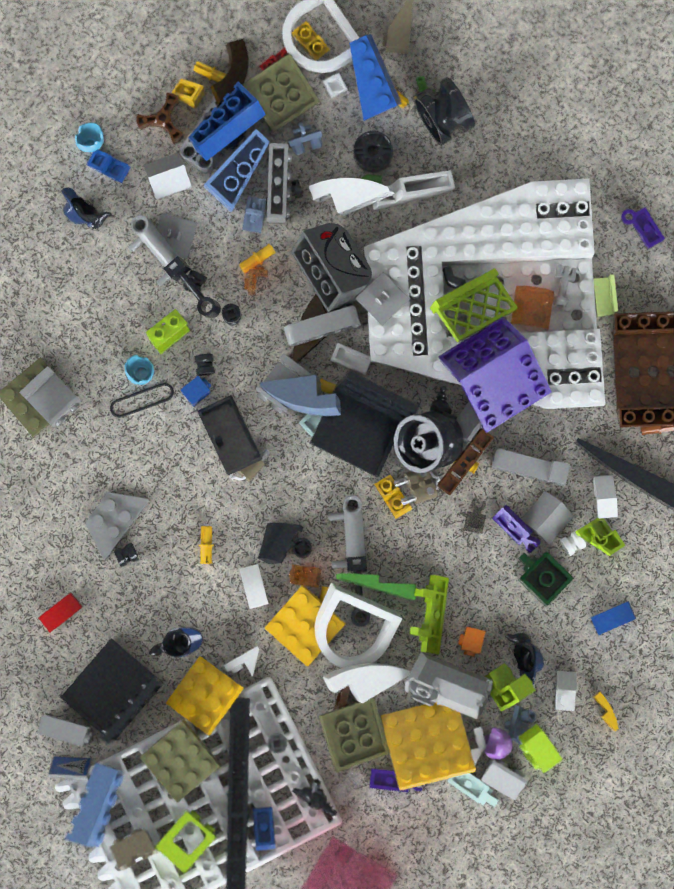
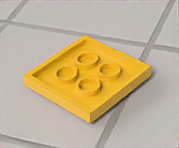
M302 585L267 624L265 629L308 667L321 653L315 637V621L322 601ZM334 612L326 629L328 644L346 624Z
M199 656L166 701V704L210 736L244 688L203 657Z

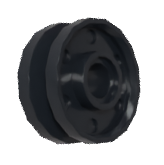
M379 131L362 133L354 144L353 154L356 164L362 170L369 173H377L386 169L393 157V146L390 139ZM372 148L378 150V153L374 156L368 153Z

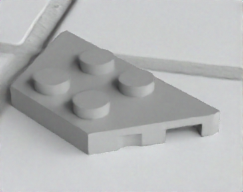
M111 492L105 495L85 522L104 560L109 557L150 500Z

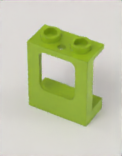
M175 308L145 333L157 351L162 354L189 333L190 329L187 327L188 323Z
M188 809L185 810V813L155 845L159 852L184 873L187 872L216 838L214 833L216 829L209 823L204 824L199 820L201 816L194 810L189 811ZM189 821H192L206 834L204 840L191 854H187L173 842V838Z

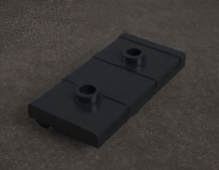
M232 395L197 411L227 475H231L262 460L261 454Z

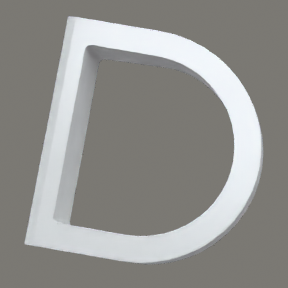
M303 0L291 9L283 24V42L287 53H290L294 61L302 68L318 73L332 72L352 62L350 48L327 61L310 60L298 52L291 38L293 26L302 15L321 4L325 5L350 42L359 39V36L334 0Z
M331 583L316 617L315 637L323 655L338 667L343 668L361 663H374L388 648L403 618L393 609ZM340 600L385 619L374 644L360 655L342 656L328 646L326 639L327 625Z

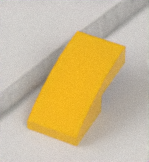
M597 692L593 698L606 711L600 717L613 731H617L619 729L612 707L601 692Z

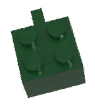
M525 552L518 558L525 565L522 568L525 573L518 581L545 607L574 579L548 552H544L538 559L535 556L531 559Z

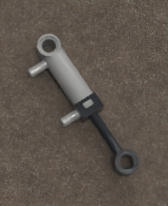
M142 215L134 217L131 221V229L139 237L128 248L134 252L141 244L145 243L166 271L157 280V284L162 287L170 279L175 281L181 279L197 298L198 312L210 319L217 317L221 311L220 304L210 297H205L186 273L191 268L155 227L153 221ZM145 222V228L140 230V225ZM211 303L212 309L206 312V306Z
M351 495L345 498L343 502V512L328 514L329 521L344 520L347 560L332 561L331 564L332 569L347 568V572L361 574V571H367L362 501L359 497ZM348 502H357L358 508L354 511L347 508ZM354 584L355 593L363 596L362 587ZM356 607L351 614V621L357 627H364L370 621V613ZM358 612H363L366 615V620L362 623L355 620V615Z

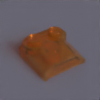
M516 286L514 302L518 309L512 312L511 324L549 330L554 291L532 286Z

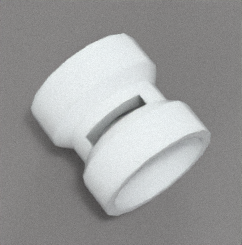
M575 531L571 533L570 537L560 539V543L568 556L575 554L577 549L586 547L583 538L578 536Z

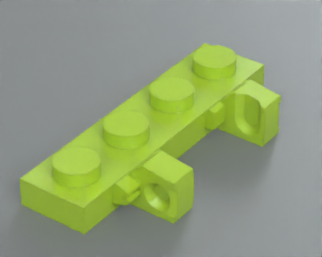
M430 575L429 585H426L425 589L415 588V596L425 597L424 602L427 603L424 624L421 625V628H410V635L419 636V641H422L421 652L440 655L449 583L448 577Z

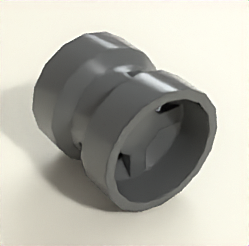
M274 734L269 738L267 745L271 752L282 753L286 749L288 742L284 735Z

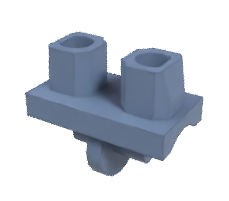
M301 121L298 122L299 128L293 130L294 135L301 133V136L287 140L295 155H299L305 152L303 142L310 141L312 150L321 148L322 132L316 130L306 134L307 131L312 130L311 125L303 126Z
M248 196L242 230L261 233L267 199Z
M515 706L511 721L505 723L504 728L509 731L511 739L517 742L518 745L522 743L517 737L530 729L529 723H533L536 720V713L531 710H525L521 706Z

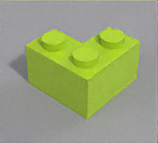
M506 663L484 676L493 680L492 690L489 694L501 712L536 691L532 681L526 674L516 679Z
M537 724L517 737L522 743L519 747L523 751L524 757L535 770L539 768L545 773L563 760L544 731Z

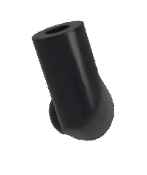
M451 266L442 269L447 286L457 289L467 283L465 279L454 276Z

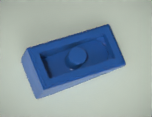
M272 807L254 808L253 821L256 850L276 849Z

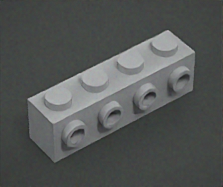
M269 143L267 223H286V218H290V206H286V201L290 199L291 188H287V181H291V169H288V162H291L292 151H288V144Z

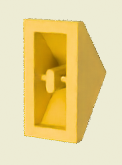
M180 79L172 94L177 95L180 101L196 109L204 97L205 91L201 84Z

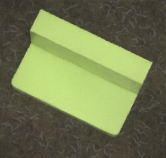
M614 274L606 278L593 279L597 317L613 316L614 313H618Z

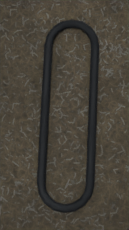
M168 383L152 386L116 399L110 406V412L117 418L128 416L170 400L173 397L174 390ZM168 386L171 390V395L168 398L128 413L117 415L113 411L115 403L152 389Z

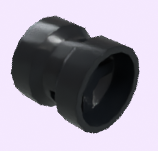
M190 270L188 277L201 291V286L205 284L207 277L194 270ZM183 284L182 288L191 292L188 289V287L185 284Z
M231 303L224 306L222 309L224 322L228 325L239 323L241 312L237 305Z
M213 354L194 356L195 363L197 364V376L215 374V367L212 365L214 360Z
M299 538L294 542L293 552L297 557L306 558L311 554L312 545L308 539Z
M132 542L126 544L122 549L117 548L114 550L120 567L126 566L130 561L135 562L139 560Z

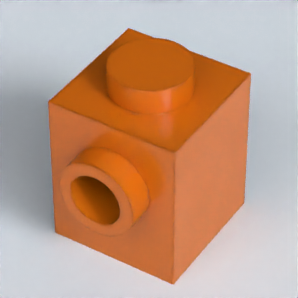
M471 627L465 628L464 634H460L458 645H461L460 650L464 651V655L475 657V654L481 653L486 631Z

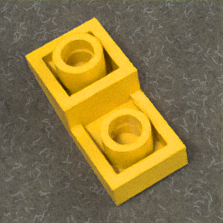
M307 20L292 31V35L314 61H317L330 51L329 47L320 35L316 34Z
M390 474L374 485L395 519L412 510L409 503L402 504L401 499L405 497L400 488L395 487V480Z

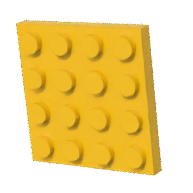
M435 702L433 706L424 704L380 715L399 790L476 771L460 712L443 705H437V702Z

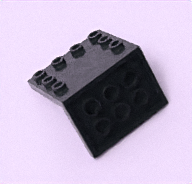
M350 371L337 382L332 394L336 393L340 400L341 415L321 416L309 444L375 477H379L393 447L394 435L398 425L405 418L416 414L419 405Z
M110 638L60 698L104 736L101 739L110 744L115 742L164 683L115 640Z

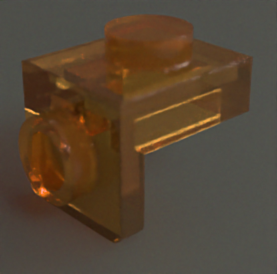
M264 267L249 269V277L245 278L244 290H248V295H256L257 277H268V270H265Z
M293 564L289 573L290 583L319 588L322 569Z

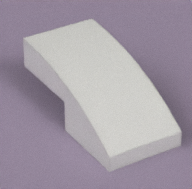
M259 565L240 568L249 608L267 605L268 600Z

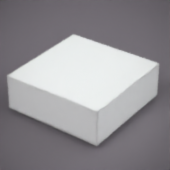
M339 73L322 81L330 98L348 90Z

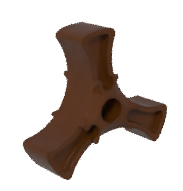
M166 93V101L160 111L147 116L137 114L136 121L139 130L141 131L147 127H159L170 135L173 144L180 142L184 138L183 133L175 128L171 121L173 109L179 103V97L172 93Z

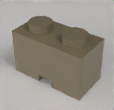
M141 828L131 832V836L125 839L122 837L113 842L114 845L109 847L119 869L122 871L137 864L136 859L140 857L146 859L158 853L149 832Z

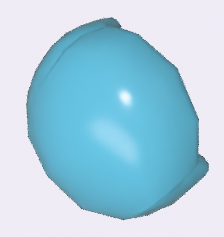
M86 123L79 126V132L75 134L77 147L84 152H95L104 142L101 126L96 123Z
M133 355L125 363V375L132 383L144 385L152 380L154 365L147 357Z

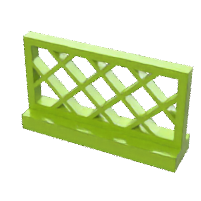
M495 268L436 299L431 305L430 309L433 314L437 313L457 343L518 309L497 278L499 273ZM493 284L499 290L498 295L489 292V288ZM475 294L484 295V302L475 301ZM488 297L497 299L496 306L487 304ZM460 302L469 303V311L460 309ZM500 302H507L510 309L500 308ZM473 305L483 307L482 314L472 312ZM486 309L495 311V316L493 318L485 316ZM444 311H454V319L448 318ZM458 313L468 315L467 323L457 320ZM471 317L481 319L480 325L470 324ZM456 325L466 327L465 333L461 336L456 330Z

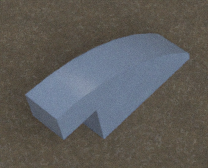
M317 375L260 382L261 388L289 409L318 416L341 415L338 396L336 393L321 395V382Z

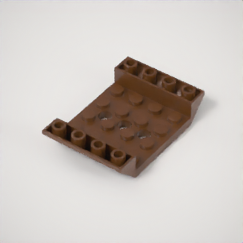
M674 311L614 313L613 352L616 411L620 428L674 426V376H670L667 373V368L674 366ZM632 367L637 368L639 376L631 377L629 369ZM649 367H656L658 369L656 377L648 374Z

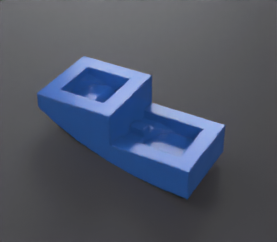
M100 150L93 152L86 164L88 167L120 183H123L131 168L128 164Z
M629 601L591 617L598 635L636 619Z

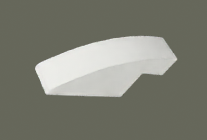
M451 170L399 178L392 185L386 186L394 190L395 194L372 203L373 210H378L455 189Z
M359 178L330 179L309 186L314 201L320 203L333 198L338 214L343 216L395 194L394 190L389 187Z
M361 663L334 670L322 677L330 691L336 693L349 686L355 700L364 703L408 677L410 671L389 664Z

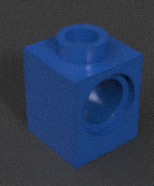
M197 376L181 389V393L194 407L211 393L209 389L211 385L205 378L201 379Z

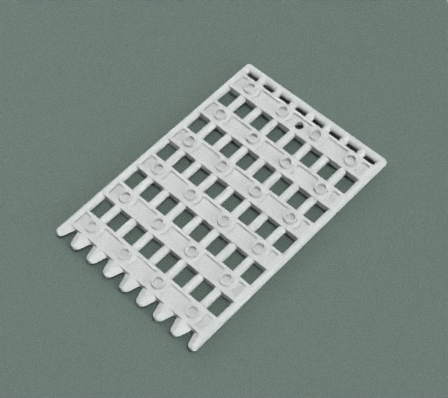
M266 677L244 688L237 697L250 698V716L253 715L258 724L250 729L249 738L262 732L267 742L249 751L248 805L253 803L255 808L272 807L276 849L258 858L253 848L255 846V837L249 840L247 836L246 873L342 824V818L271 677ZM265 686L268 687L272 695L268 699L262 690ZM275 703L281 713L275 716L271 705ZM229 710L210 735L218 733L223 742L210 749L214 756L226 750L229 754ZM186 718L183 719V720H185V721L188 723V725H189V726L193 729V731L197 734V732H196V730H195L193 724H192L190 721H188ZM181 721L98 762L99 764L123 771V781L116 792L118 797L111 809L122 804L126 815L109 822L105 826L103 832L105 837L102 844L96 847L89 855V860L93 863L106 862L99 870L98 878L103 881L115 880L108 889H142L139 883L154 875L157 876L161 886L155 889H186L183 883L199 874L205 885L198 889H216L226 883V875L223 876L218 865L226 861L227 852L214 858L209 847L227 839L228 785L223 787L218 776L228 772L229 762L220 766L198 785L201 786L205 796L188 805L185 797L177 803L151 771L150 774L153 779L136 787L131 776L148 767L144 762H141L127 770L123 758L137 751H140L141 755H143ZM285 721L289 732L285 734L279 724ZM204 732L197 734L201 740L210 737ZM282 734L287 739V742L292 738L294 739L298 747L297 750L293 751L288 742L286 749L282 753L272 752L275 761L259 769L257 768L253 758L270 750L267 744L272 735ZM283 756H289L290 761L284 763L282 761ZM300 756L303 757L307 765L303 769L297 760ZM95 764L90 767L88 776L91 775ZM279 768L284 778L266 786L262 776ZM310 773L313 779L321 781L319 789L324 791L327 803L330 802V806H333L332 810L337 811V815L332 816L333 820L329 822L324 812H322L323 809L315 810V808H311L292 792L294 788L301 790L304 787H311L306 778V775ZM88 778L63 780L55 785V789L58 792L72 791L63 802L64 808L68 810L80 808L81 798L84 794L88 793L86 789L89 781ZM288 785L293 796L275 804L271 793ZM157 786L161 797L144 804L140 794ZM208 803L210 804L214 814L201 821L204 824H212L218 821L223 832L216 835L213 842L194 862L196 868L179 876L174 864L158 851V853L148 857L152 868L135 876L131 867L123 871L119 869L109 848L117 840L114 829L130 821L134 830L139 828L142 830L146 829L154 845H156L161 839L157 829L173 821L176 823L185 813L186 809L189 811L196 810ZM297 803L301 814L284 822L279 811ZM166 804L170 814L153 822L148 812ZM253 816L248 818V827L254 825ZM189 821L173 838V842L175 843L183 839L187 850L184 852L191 854L204 840V835L197 825ZM306 821L310 831L293 840L288 829ZM140 857V858L136 859L135 861L138 862V861L142 860L143 858Z

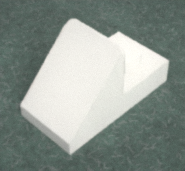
M257 646L225 664L226 671H232L234 674L243 669L242 664L245 663L253 676L260 652L259 647Z
M557 671L555 710L575 711L576 672Z

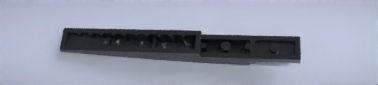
M577 438L574 444L628 484L674 511V483Z
M236 698L230 707L226 889H246L250 698Z

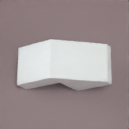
M613 475L593 476L594 495L597 500V517H618Z
M482 727L473 728L477 748L470 750L474 764H476L486 747Z

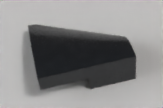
M267 523L258 559L267 564H281L287 552L294 545L292 539L297 531L302 532L304 527L291 523Z

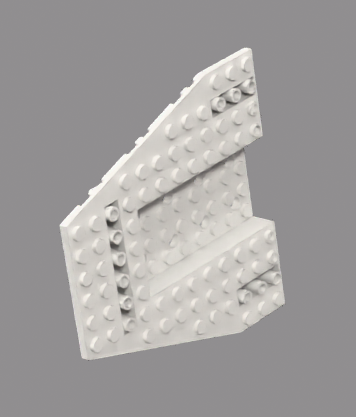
M589 178L532 181L365 246L364 257L372 271V278L366 288L384 272L410 299L383 326L368 312L370 361L461 385L440 362L438 356L464 340L457 343L437 313L433 314L430 307L436 299L455 290L447 286L442 271L443 268L451 266L454 276L465 279L467 283L495 268L499 273L497 277L503 279L504 288L518 307L516 311L505 316V318L527 339L552 393L533 405L545 409L605 406L600 329H597L593 281L592 257L595 251ZM557 264H562L561 272H563L565 266H569V274L572 267L576 268V274L579 276L577 283L568 281L565 297L569 301L564 308L555 306V302H553L554 297L558 296L561 279L555 278ZM534 275L539 276L542 280L541 284H532L531 277ZM494 284L489 288L490 293L498 295L499 290ZM475 294L474 300L483 303L485 296ZM488 297L487 304L496 306L497 299ZM462 301L459 308L469 311L470 304ZM500 302V308L510 309L507 302ZM473 305L472 312L482 314L483 307ZM486 309L485 316L493 318L495 311ZM444 311L448 318L454 319V311ZM573 311L581 312L582 318L578 321L574 320L571 316ZM458 313V318H468V315ZM535 313H542L544 320L540 323L536 322L533 316ZM471 317L470 324L479 326L481 319ZM456 325V330L461 336L465 333L466 327Z

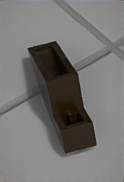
M317 294L309 302L300 321L327 313ZM327 336L294 346L293 361L298 364Z

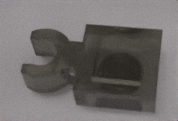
M473 499L471 502L473 512L467 511L463 531L482 534L486 515L481 514V511L486 507V501H483L482 506L478 508L475 506L476 499Z

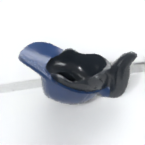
M66 187L61 190L67 201L63 207V213L69 221L75 224H86L92 229H97L108 217L112 216L110 212L98 213L94 206L86 203L82 197H78L72 188Z
M181 627L172 629L163 638L162 643H158L151 648L149 655L159 656L164 652L175 658L185 657L199 649L203 636L194 628Z
M507 633L506 638L510 642L515 643L513 653L520 676L526 674L534 684L536 672H539L544 667L542 652L538 647L531 644L527 634Z

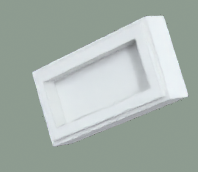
M337 343L330 360L363 375H366L371 364L370 356L340 343Z

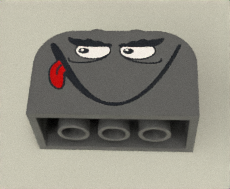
M326 223L303 231L290 251L328 313L354 304L355 298L365 289L372 278L371 268L357 247V243L344 227L335 223Z

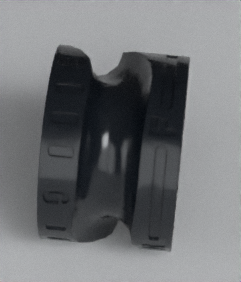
M448 77L440 81L441 87L438 92L428 88L413 96L414 104L421 120L432 138L440 146L452 140L451 134L454 129L459 128L461 131L467 132L475 127L473 115L465 98L455 83Z
M431 410L405 418L398 425L394 435V449L398 459L407 469L417 473H426L451 465L458 459L463 448V433L459 423L452 415L442 410Z

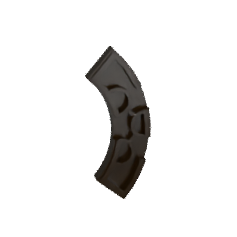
M243 38L228 42L225 45L229 56V70L220 82L210 87L217 104L223 103V98L226 94H231L234 91V85L237 82L242 85L247 77L249 57Z

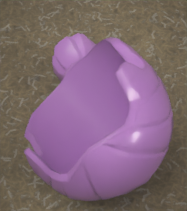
M494 727L491 734L484 736L486 743L485 754L491 759H503L512 751V739L505 730Z

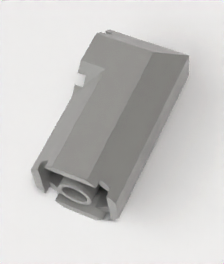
M421 652L405 682V691L407 693L411 691L413 693L412 698L425 705L433 706L437 702V705L446 706L478 719L487 704L488 693H491L493 680Z

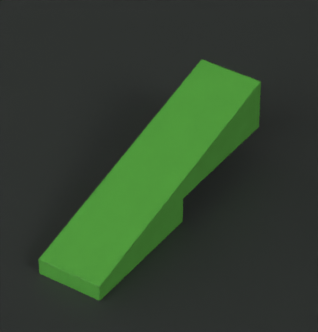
M336 574L337 580L406 600H416V584L379 583V575Z

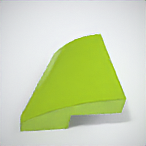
M596 518L575 531L578 536L609 556L626 546L617 531H612L604 518Z

